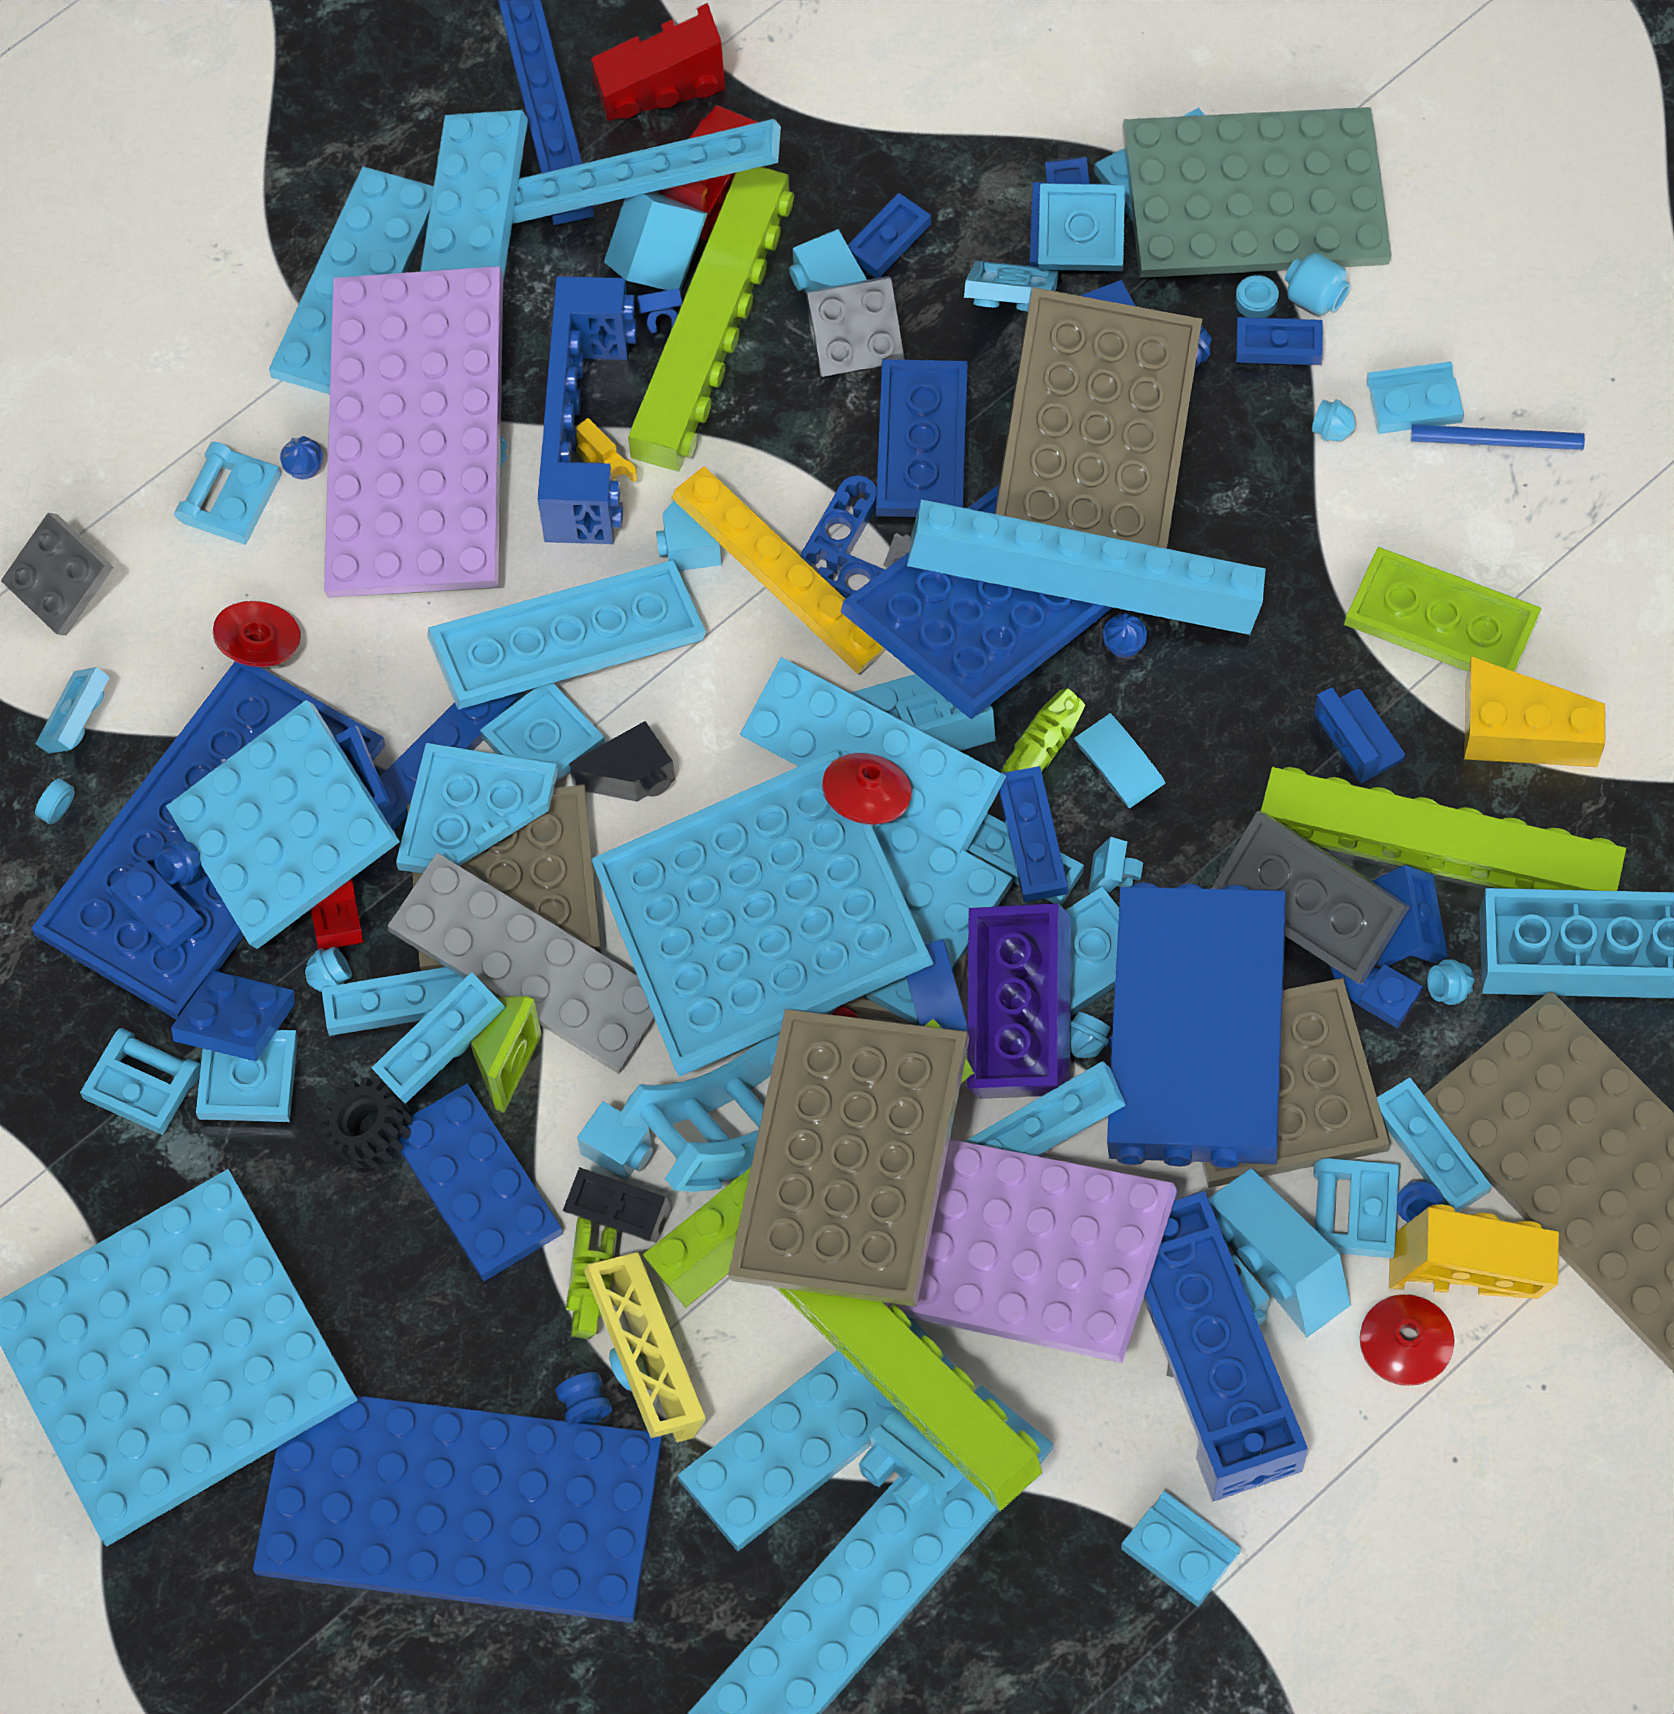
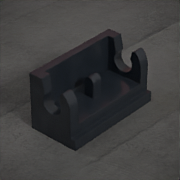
M579 1167L563 1212L656 1243L660 1237V1233H658L662 1219H668L672 1207L665 1196Z

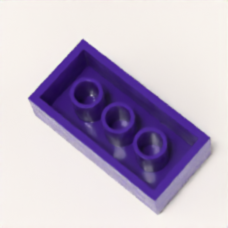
M1058 903L969 908L967 1034L970 1039L967 1049V1061L974 1073L967 1078V1089L980 1099L1041 1097L1070 1080L1071 916Z

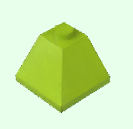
M528 996L497 997L506 1008L470 1042L473 1055L495 1109L503 1113L542 1036L535 1000Z

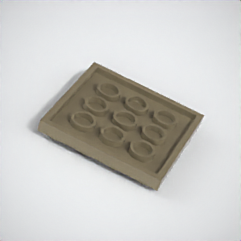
M576 785L554 788L548 812L463 863L460 867L601 953L585 786ZM407 804L408 812L411 804ZM412 872L413 887L422 876L421 873ZM419 951L421 971L445 967Z
M1343 978L1283 990L1277 1164L1239 1163L1238 1166L1233 1168H1219L1211 1165L1210 1162H1201L1208 1188L1229 1184L1250 1168L1260 1177L1313 1167L1317 1161L1323 1158L1347 1160L1389 1150V1139Z

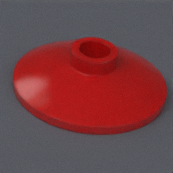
M243 601L232 604L217 615L213 624V639L219 650L230 659L248 666L268 667L283 663L296 653L300 644L301 632L296 620L284 609L266 602Z
M853 753L841 756L826 768L822 779V791L827 803L841 816L862 824L876 825L891 822L906 811L911 800L912 790L906 774L893 762L874 754Z
M1395 1295L1380 1301L1367 1313L1360 1330V1348L1368 1366L1379 1377L1397 1385L1415 1386L1433 1380L1445 1370L1454 1350V1332L1447 1316L1431 1301L1415 1295ZM1404 1328H1411L1416 1332L1417 1338L1412 1341L1405 1340L1400 1335V1331Z

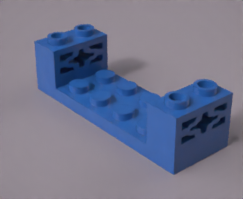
M556 277L537 498L544 542L613 544L614 528H622L623 503L620 502V481L612 480L610 464L571 462V452H576L577 447L575 430L577 426H574V415L580 414L581 394L580 389H577V378H583L584 359L628 360L629 343L636 344L637 319L634 318V295H627L625 278Z
M1203 1191L1175 1200L1143 1299L1198 1437L1199 1444L1196 1460L1211 1499L1215 1502L1301 1473L1308 1447L1206 1192Z

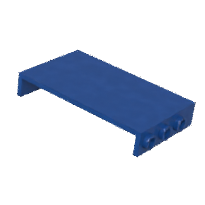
M1136 883L1131 887H1120L1111 1071L1126 1105L1108 1115L1107 1147L1109 1159H1117L1118 1162L1126 1165H1139L1144 1163L1145 1160L1164 1161L1165 1164L1176 1167L1188 1166L1192 1162H1210L1211 1165L1219 1168H1233L1238 1166L1239 1163L1277 1164L1286 918L1285 891L1249 890L1240 885H1229L1222 889H1203L1195 884H1182L1177 888H1158L1150 883Z

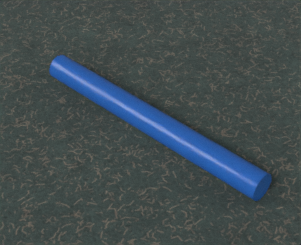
M1412 424L1410 441L1583 450L1585 433Z

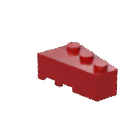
M708 3L696 8L698 15L676 25L673 19L662 24L663 32L642 42L636 36L591 58L594 83L607 121L617 118H629L637 113L659 107L668 108L678 102L697 97H709L716 92L725 90L722 41Z
M716 105L710 114L702 119L698 128L688 139L759 122ZM736 173L658 190V192L707 213L699 237L706 241L714 228Z

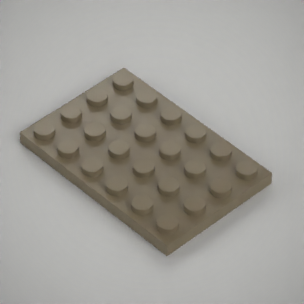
M1032 287L994 514L1167 549L1202 319Z
M785 1009L728 1273L732 1281L917 1307L970 1039L967 1032Z

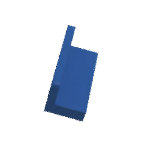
M1332 687L1317 695L1314 716L1360 783L1404 761V751L1360 689H1356L1340 698Z
M1403 865L1372 880L1373 883L1410 906L1379 957L1377 964L1380 966L1383 964L1390 966L1409 956L1432 963L1448 957L1434 876Z

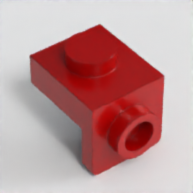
M351 878L311 908L318 949L363 943Z

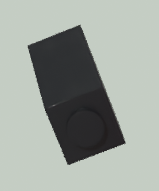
M646 721L569 763L574 786L584 785L586 792L635 802L647 796L654 797L663 793L675 781L673 761Z

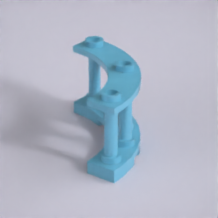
M836 1008L822 1014L831 1015ZM780 1033L759 1041L739 1057L712 1072L683 1082L666 1085L639 1084L636 1090L629 1096L626 1105L615 1121L624 1127H650L676 1157L675 1164L665 1177V1180L675 1191L696 1192L721 1189L722 1181L739 1177L752 1166L759 1130L730 1139L707 1112L735 1100L757 1127L760 1128L764 1105L750 1090L771 1076ZM689 1119L709 1143H688L672 1124Z

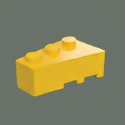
M1471 656L1465 684V760L1598 767L1605 745V703Z
M1448 1205L1429 1206L1395 1233V1252L1389 1262V1289L1404 1290V1283L1407 1281L1434 1283L1433 1292L1448 1293L1449 1284L1478 1287V1295L1538 1299L1558 1285L1559 1232L1542 1229L1541 1225L1537 1222L1520 1221L1511 1223L1500 1221L1496 1215L1490 1213L1468 1215L1455 1212V1209Z

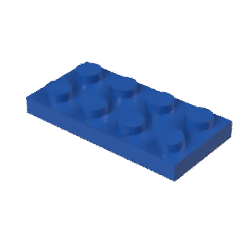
M882 359L876 516L916 517L921 499L963 508L967 361Z
M468 1084L463 1085L411 1116L412 1124L405 1125L410 1131L409 1138L401 1137L399 1139V1142L404 1146L400 1153L483 1282L563 1235L562 1228Z

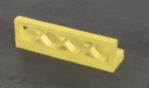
M636 1252L588 1264L584 1269V1273L650 1437L654 1438L673 1433L676 1442L694 1438L706 1417L639 1253ZM612 1273L611 1281L616 1293L606 1289L601 1277L602 1275ZM613 1305L618 1307L617 1312H615ZM623 1311L633 1335L624 1331L621 1327L619 1318ZM630 1347H632V1348L635 1349V1351H634L633 1354H632V1351H631ZM639 1353L643 1357L650 1377L641 1373L638 1369L636 1359ZM647 1389L652 1391L650 1396L648 1394ZM656 1395L659 1397L667 1420L659 1421L653 1406Z

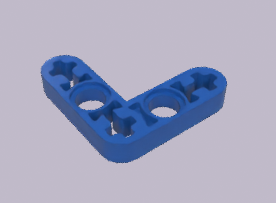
M851 476L841 483L800 555L810 566L811 563L818 564L820 560H825L826 568L820 567L816 572L845 599L856 592V590L847 587L845 583L850 576L861 574L871 581L885 570L850 555L876 509V486L870 479L863 476ZM859 492L865 494V499H859L856 502L852 515L848 512L851 506L850 496L856 497ZM838 523L844 524L850 529V534L847 537L838 540L832 539L826 533L831 525ZM833 573L838 574L837 581H834Z

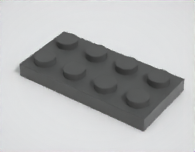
M1264 811L1256 812L1213 886L1216 885L1219 889L1229 885H1240L1249 890L1285 891V936L1358 984H1364L1410 908L1409 905Z

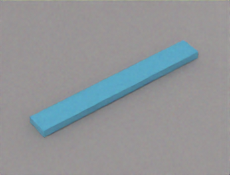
M775 119L521 178L518 181L512 224L778 163L781 127Z

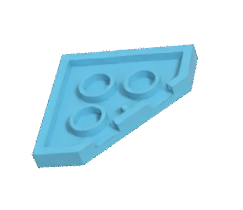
M426 743L396 860L398 870L423 874L436 853L460 866L548 812L558 774L557 763Z

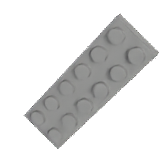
M436 853L387 926L390 933L461 977L466 978L472 972L496 998L514 996L533 998L540 1026L618 1074L654 1020L638 976L439 853Z

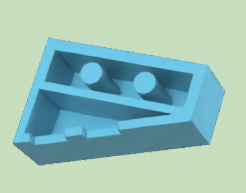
M1252 1168L1208 1199L1225 1242L1233 1248L1246 1267L1253 1272L1307 1338L1351 1306L1339 1252Z

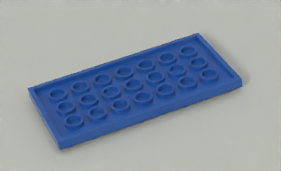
M235 661L31 929L34 936L177 1020L201 984L214 971L218 972L244 935L202 865L199 866V872L190 882L183 885L178 883L170 885L202 917L204 923L200 929L171 953L111 894L109 887L142 859L157 872L154 857L158 851L162 850L165 843L170 841L187 842L166 806L305 700L314 704L333 736L354 725L359 727L372 761L375 760L385 746L384 738L266 670Z
M356 1396V1402L278 1446L276 1449L253 1566L255 1575L634 1623L663 1441L662 1436L651 1438L647 1431L582 1423L576 1424L574 1422L571 1426H568L566 1421Z

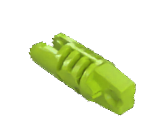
M1068 688L1059 690L1038 711L1035 718L1030 722L1029 727L1015 743V749L1006 760V764L1003 765L1001 773L1040 766L1041 771L1047 768L1051 760L1057 755L1058 750L1064 745L1066 739L1072 734L1085 707L1083 701Z
M577 1218L566 1310L573 1311L571 1336L589 1340L595 1335L599 1316L602 1317L584 1269L588 1264L614 1258L617 1230L605 1227L601 1234L600 1251L588 1250L591 1221ZM612 1273L601 1276L608 1290L611 1287Z

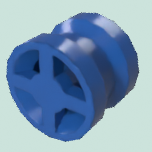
M596 1372L579 1374L565 1380L556 1388L558 1400L565 1403L567 1408L565 1419L568 1426H571L573 1422L591 1425L604 1419L612 1412L609 1399L603 1397L600 1391L603 1386L600 1374Z

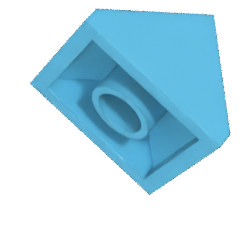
M654 191L627 197L624 200L604 263L621 277L625 278L626 281L664 290L679 288L681 292L707 213Z

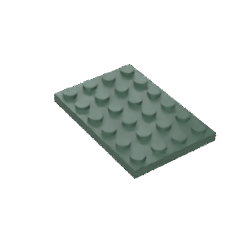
M1371 107L1124 119L1122 132L1140 278L1288 270L1295 259L1303 260L1311 253H1319L1342 267L1389 265L1392 256Z

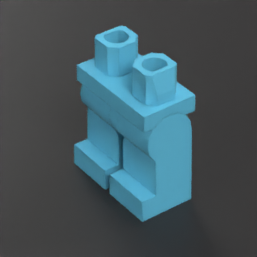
M897 1409L893 1410L886 1417L881 1426L878 1425L869 1434L872 1447L859 1463L861 1474L878 1487L893 1472L901 1476L903 1480L892 1490V1495L898 1505L910 1514L916 1512L929 1500L938 1506L947 1496L946 1492L954 1488L964 1478Z

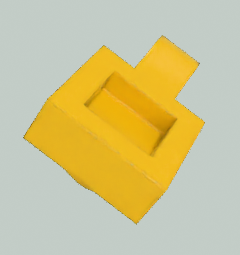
M589 418L575 427L578 444L576 452L583 463H609L612 480H615L614 478L618 475H626L632 482L638 480L637 471L633 463L625 460L617 453L616 445Z

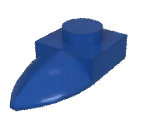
M1385 964L1380 969L1373 967L1364 984L1356 983L1330 966L1334 979H1344L1348 997L1353 1002L1397 1029L1422 992L1423 986Z

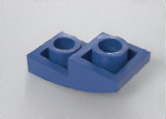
M939 939L925 943L933 965L906 976L919 1026H924L934 1019L942 1029L967 1032V1023L944 940Z

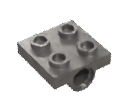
M890 276L806 291L810 313V330L821 377L882 366V359L905 360Z
M47 513L3 576L1 582L54 633L66 636L114 567L58 514Z

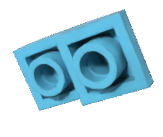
M1111 713L1074 738L1079 749L1102 773L1107 785L1129 809L1166 784L1148 757Z

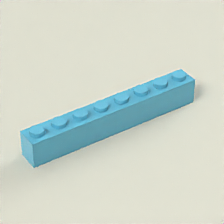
M922 499L911 534L907 562L909 567L1248 635L1252 631L1263 603L1265 580L1264 568Z

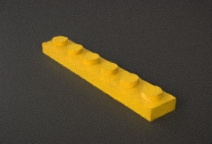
M705 466L674 490L671 498L858 675L886 651L885 648L841 613L845 598Z

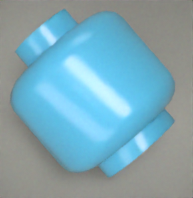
M1311 253L1303 260L1295 259L1285 275V281L1289 282L1288 298L1318 316H1322L1329 311L1336 312L1343 304L1351 287V284L1347 282L1346 269L1319 253Z

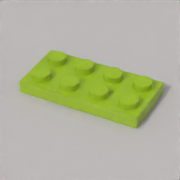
M1377 547L1348 610L1344 625L1467 672L1471 656L1516 672L1540 617L1542 608Z

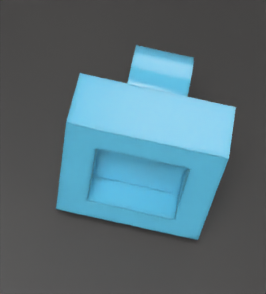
M1110 837L1094 852L1088 893L1091 894L1100 887H1103L1109 894L1117 886L1131 887L1133 879L1138 881L1141 879L1143 862L1133 858H1125L1127 841Z

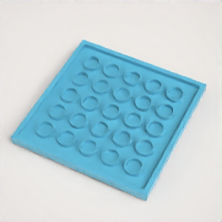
M837 750L591 858L679 1077L780 1033L785 1009L822 1014L933 965L870 824L854 822L841 816L827 803L823 795V775L826 768L840 757Z
M229 1169L0 1299V1346L95 1530L106 1547L357 1401L356 1396Z

